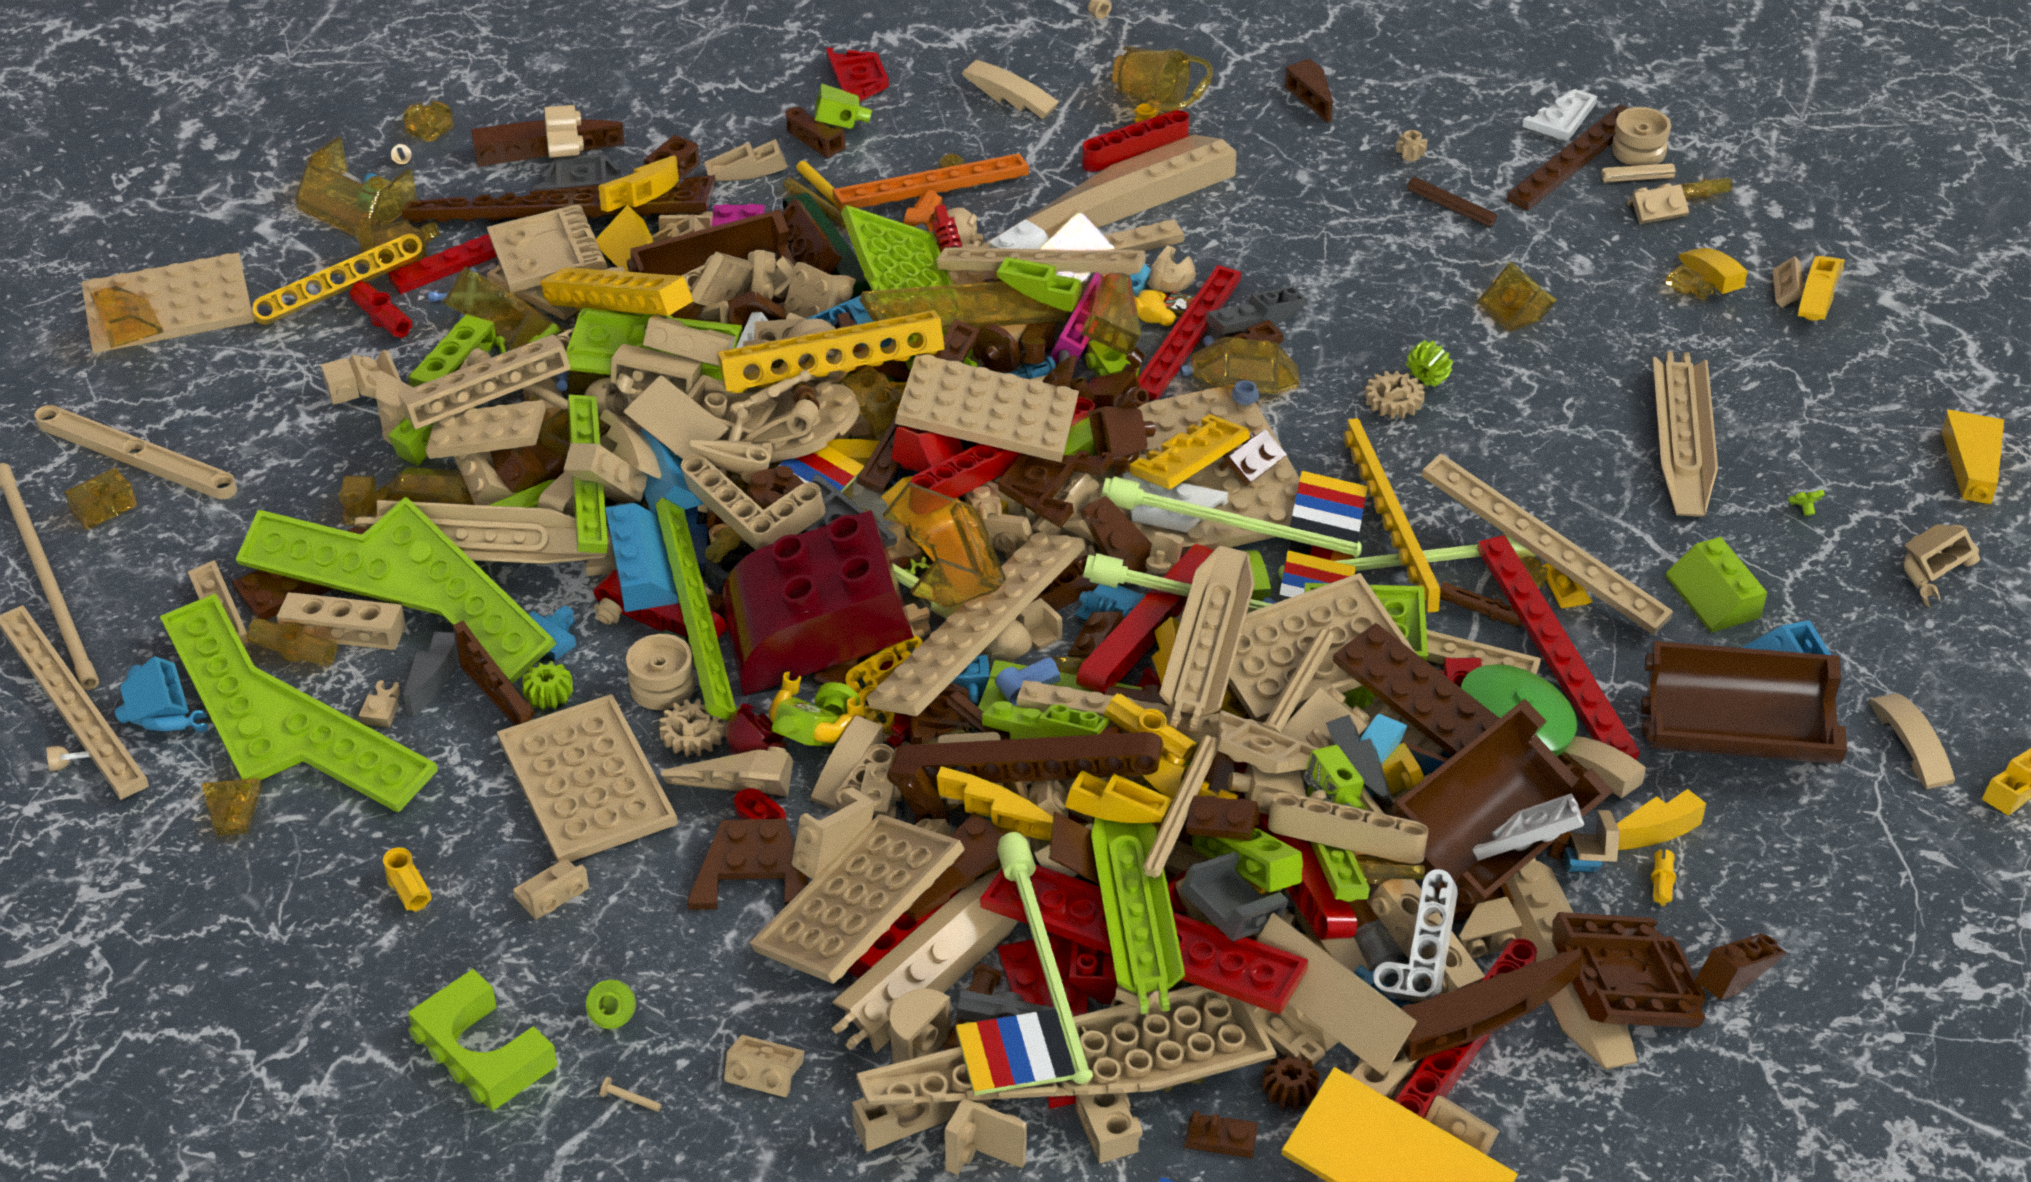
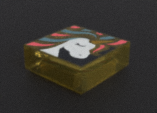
M1173 291L1166 300L1165 305L1176 317L1181 318L1195 297Z

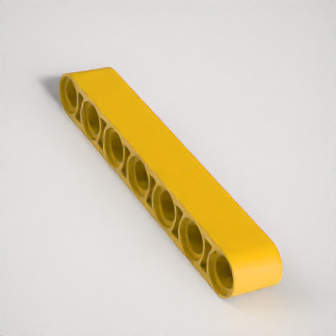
M414 234L403 235L263 295L253 303L252 317L259 324H270L351 289L355 283L361 280L365 283L411 263L418 258L422 250L421 240ZM411 243L414 245L416 252L406 253L402 245ZM387 253L391 256L392 262L384 264L379 260L378 255ZM359 263L367 266L368 272L366 274H359L354 266ZM340 274L344 278V283L334 284L330 276ZM315 284L320 288V293L311 295L306 291V286ZM287 294L292 295L296 299V303L291 306L285 305L281 298ZM261 305H267L272 313L268 316H262L257 312V308Z

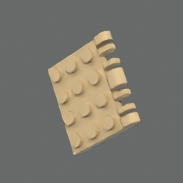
M572 205L487 227L490 241L510 293L541 285V280L564 267L596 270L607 269L605 259L599 251L600 248L590 225L587 223L588 220L580 205Z

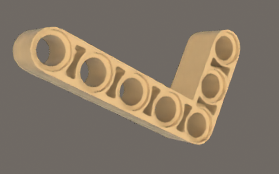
M692 454L685 457L681 462V469L688 489L755 550L771 545L785 535L799 534L823 517L826 512L820 487L815 483L808 482L799 485L763 510L704 456Z

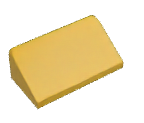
M1549 563L1540 567L1561 609L1587 605L1593 602L1584 587Z

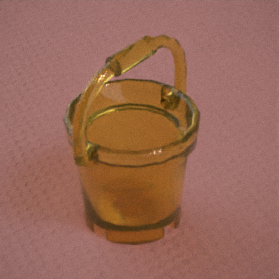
M1126 46L1122 50L1127 52L1124 56L1118 55L1116 57L1112 70V82L1118 83V88H1114L1116 92L1147 102L1150 107L1165 113L1183 109L1199 100L1212 83L1211 79L1213 76V67L1207 60L1186 54L1180 49L1172 48L1162 51ZM1190 61L1204 65L1207 69V75L1203 77L1192 92V96L1182 102L1190 81Z

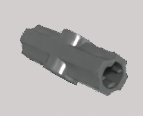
M961 990L956 1019L978 1022L1052 1010L1054 1007L1025 1002L1019 994L1014 992H1004L999 996H992Z

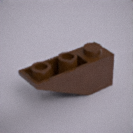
M1760 933L1712 949L1695 981L1719 1000H1724L1739 994L1782 959L1786 951L1777 946V941L1768 935Z

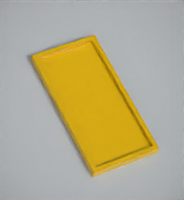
M1336 1067L1330 1072L1281 1152V1155L1327 1182H1515L1518 1173Z

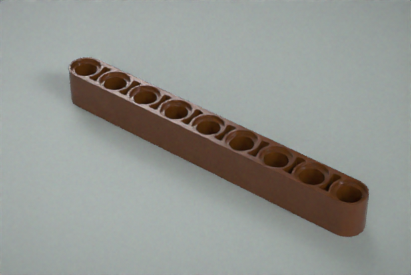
M1152 732L902 745L898 746L893 752L887 778L893 785L897 786L889 774L893 764L921 766L933 786H938L937 775L940 767L971 774L992 783L1076 779L1081 770L1098 778L1112 777L1113 774L1118 776L1151 775L1157 772L1159 768L1163 740Z

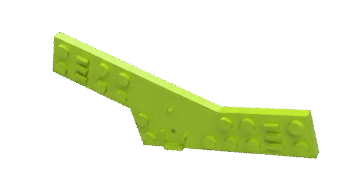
M406 496L362 535L258 509L235 559L242 566L442 615L452 625L464 621L512 684L557 644L534 619Z
M216 593L160 616L161 622L245 787L305 762L399 813L438 771L436 763L255 667Z

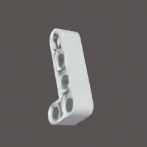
M1434 869L1423 880L1409 965L1384 962L1375 969L1373 974L1375 985L1389 998L1422 1002L1441 993L1458 894L1454 880L1444 870ZM1441 882H1444L1447 888H1441L1439 899L1442 902L1440 904L1438 903V894L1434 887H1440ZM1432 914H1442L1443 919L1439 925L1435 927L1427 925V920ZM1436 946L1437 953L1433 958H1422V951L1425 947ZM1396 973L1399 975L1398 982L1394 986L1385 987L1383 985L1384 978L1388 974ZM1423 978L1432 980V985L1428 991H1416V985L1419 980Z

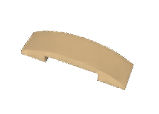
M1898 693L1869 699V705L1881 723L1891 724L1912 756L1911 768L1925 789L1954 783L1955 778L1950 762L1938 736L1922 712L1910 700Z

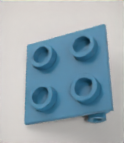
M1099 584L1094 591L1089 590L1088 592L1083 591L1081 593L1079 602L1083 604L1074 613V616L1087 621L1092 612L1120 611L1125 618L1145 596L1120 585L1117 588Z

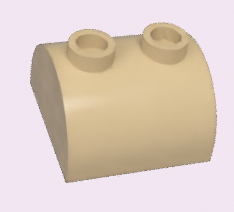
M915 989L903 994L899 998H894L889 1003L886 1009V1015L890 1017L887 1036L891 1038L892 1063L895 1064L937 1053L944 1047L951 1029L950 997L934 989Z

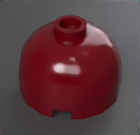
M741 704L727 721L725 734L726 740L731 747L729 749L731 755L754 750H768V747L784 749L787 742H781L785 736L772 731L773 722H771L770 718L764 713H761L758 717L751 712L755 707L749 704Z

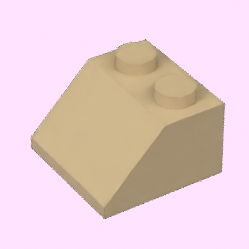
M379 370L376 372L378 414L381 420L384 440L392 445L388 434L405 418L398 393L413 387Z

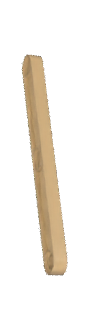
M45 405L37 409L34 414L38 428L44 432L216 499H228L237 492L234 476L226 471L53 405ZM49 416H55L54 418L49 420H42ZM141 450L137 453L129 454L130 451ZM221 484H230L224 488H217Z

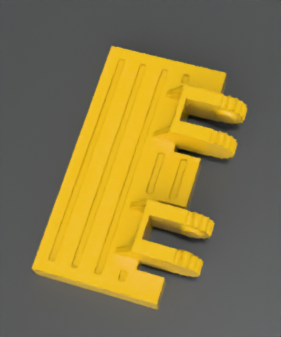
M1208 414L1201 419L1202 427L1195 424L1190 425L1186 429L1187 434L1179 432L1162 443V452L1151 450L1146 454L1147 459L1140 457L1129 464L1130 472L1136 477L1170 490L1250 438L1249 429Z

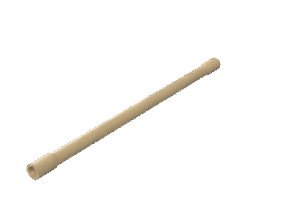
M1 463L0 488L6 497L75 665L74 669L81 687L85 690L94 689L99 684L96 671L85 652L16 486V479L11 467L6 463Z

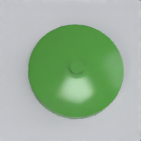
M1486 665L1476 668L1467 674L1460 686L1461 689L1499 718L1526 699L1547 721L1537 736L1556 756L1561 755L1567 750L1576 734L1577 720L1568 700L1552 684L1532 672L1509 665Z

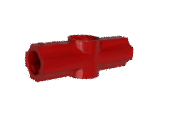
M362 280L353 285L352 290L349 292L350 299L370 316L371 323L374 326L383 327L392 336H397L400 339L408 335L413 327L412 320L392 304L391 296L388 293L378 292L369 283H364Z

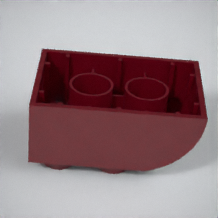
M872 510L855 516H840L826 526L800 535H785L777 539L773 544L753 551L733 568L723 586L722 607L744 696L781 684L785 672H790L789 680L798 678V676L802 677L914 638L892 560Z

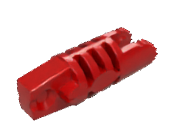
M945 204L935 206L936 221L932 222L940 252L945 247L963 248L954 217L949 218Z

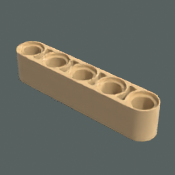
M1286 792L1275 793L1271 798L1268 828L1274 833L1408 864H1418L1424 860L1428 828L1420 822Z

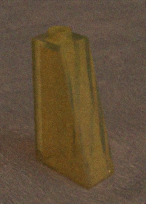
M1123 273L1101 274L1095 285L1080 334L1125 355H1128L1134 349L1141 336L1131 276Z

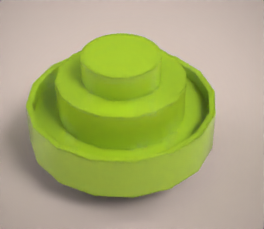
M837 682L821 685L814 699L816 706L838 715L847 714V700L852 697L856 698V706L860 705V698L857 693L846 684Z
M609 979L599 982L591 988L586 999V1010L589 1018L601 1028L614 1029L623 1026L631 1020L636 1009L634 992L626 983L620 980Z

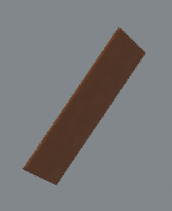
M1054 812L1049 859L1099 884L1091 838L1092 830ZM1164 869L1166 881L1168 882L1175 874ZM1186 912L1180 914L1182 916L1188 917Z

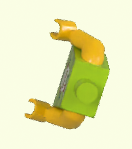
M785 672L781 690L777 692L768 711L769 718L773 722V732L809 746H835L856 715L862 718L865 717V702L863 701L860 705L856 706V698L852 697L847 700V714L838 715L792 697L791 695L799 693L801 676H798L797 680L791 681L789 680L790 672Z

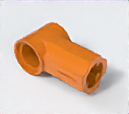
M927 190L926 193L921 194L914 208L909 207L904 216V224L913 227L923 223L932 233V222L935 221L934 209L935 206L942 205V197L933 190Z

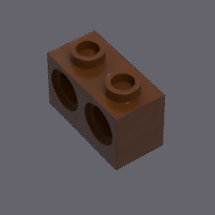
M673 135L644 159V165L670 156H676L678 182L700 165L698 144L677 135Z

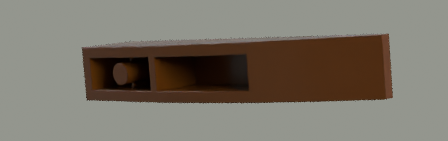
M581 119V125L577 126L578 136H583L584 150L582 151L625 145L623 124L620 121ZM545 120L471 129L477 167L548 156Z
M1580 949L1568 953L1562 952L1553 958L1538 963H1529L1523 968L1508 973H1499L1485 981L1476 984L1470 983L1461 989L1446 994H1437L1431 999L1401 1007L1400 1009L1417 1021L1402 1046L1409 1062L1474 1041L1530 1013L1580 975L1582 952Z

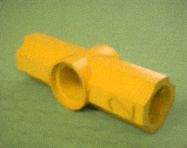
M1118 693L1110 700L1105 709V717L1130 733L1152 732L1160 736L1163 740L1162 754L1166 756L1167 753H1172L1185 759L1184 765L1190 760L1196 749L1197 743L1168 725L1165 715L1157 709H1144Z

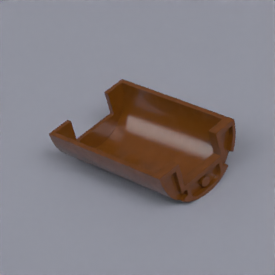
M778 209L631 248V259L627 260V267L629 272L682 276L704 265L707 259L714 255L715 252L748 260V253L755 252V250L775 253L776 262L783 256L789 259L794 266L795 263L787 246L789 229L781 210ZM773 294L772 301L784 309L786 297L781 300Z
M1654 641L1652 653H1646L1645 671H1649L1647 696H1642L1641 714H1646V719L1642 721L1641 735L1647 738L1649 748L1841 764L1847 753L1845 726H1838L1836 695L1841 682L1839 656Z
M1526 699L1522 700L1397 800L1392 809V816L1420 822L1428 828L1424 860L1418 864H1406L1410 868L1415 869L1423 879L1434 869H1441L1449 873L1457 886L1456 902L1474 905L1485 900L1562 835L1560 834L1549 842H1543V840L1534 842L1522 851L1512 849L1478 861L1472 849L1478 844L1495 840L1491 833L1506 823L1515 813L1572 793L1583 818L1613 792L1592 768L1578 779L1543 743L1537 734L1547 721ZM1441 882L1440 887H1434L1437 893L1440 892L1441 888H1447L1444 882Z

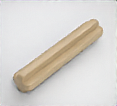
M1672 163L1603 168L1601 171V179L1604 183L1670 179L1675 177V167Z

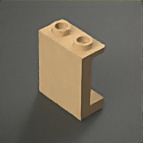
M851 787L843 792L840 810L830 816L817 820L808 813L802 814L798 825L792 866L813 880L872 821L876 802Z

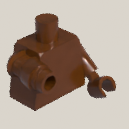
M1135 347L1125 358L1131 364H1126L1121 373L1095 377L1089 384L1086 383L1084 377L1076 378L1070 382V387L1073 390L1079 391L1078 397L1090 399L1095 405L1094 409L1105 406L1113 407L1116 396L1124 395L1132 387L1140 388L1136 373L1137 368L1140 367L1145 358V354Z
M1132 387L1124 395L1116 396L1113 407L1105 406L1088 411L1096 456H1102V452L1113 453L1114 476L1129 472V464L1139 458V451L1147 448V438L1155 435V424L1152 421H1144L1142 411L1137 409L1149 400V394L1144 388Z

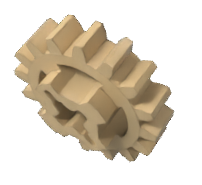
M1384 371V376L1375 374L1374 380H1368V386L1365 388L1366 405H1371V411L1380 410V416L1390 415L1391 419H1394L1395 415L1405 418L1406 413L1415 415V409L1421 410L1422 403H1424L1423 384H1418V378L1409 379V373L1401 375L1399 371H1395L1394 375H1390L1388 371Z
M685 699L683 706L674 703L673 711L665 710V718H660L659 720L660 738L664 740L665 747L673 746V753L675 754L683 750L687 757L691 751H695L698 756H701V750L703 749L712 752V744L721 745V737L726 736L725 720L710 715L705 706L701 704L700 699H696L694 704H690L688 699Z

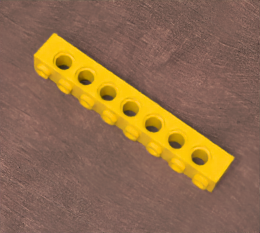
M564 267L540 281L544 298L549 302V305L585 307L669 316L693 302L684 276Z
M935 310L719 351L717 354L722 384L726 392L741 393L745 392L749 387L767 388L774 385L775 382H780L787 378L792 379L805 369L808 370L810 376L824 377L829 372L836 370L849 372L862 365L874 367L882 365L883 361L893 359L895 361H905L913 355H935L937 351L944 350L945 347L941 318ZM912 333H919L916 341L907 342L908 337ZM892 338L889 346L880 347L884 339ZM857 344H865V347L861 352H853V349ZM830 349H838L834 357H826V353ZM803 354L811 355L806 363L798 362ZM777 359L784 360L781 367L771 368L773 361ZM750 364L756 365L754 372L750 374L743 373L746 366Z

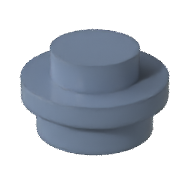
M1243 380L1235 384L1231 396L1236 403L1250 405L1258 400L1259 390L1256 388L1255 383Z

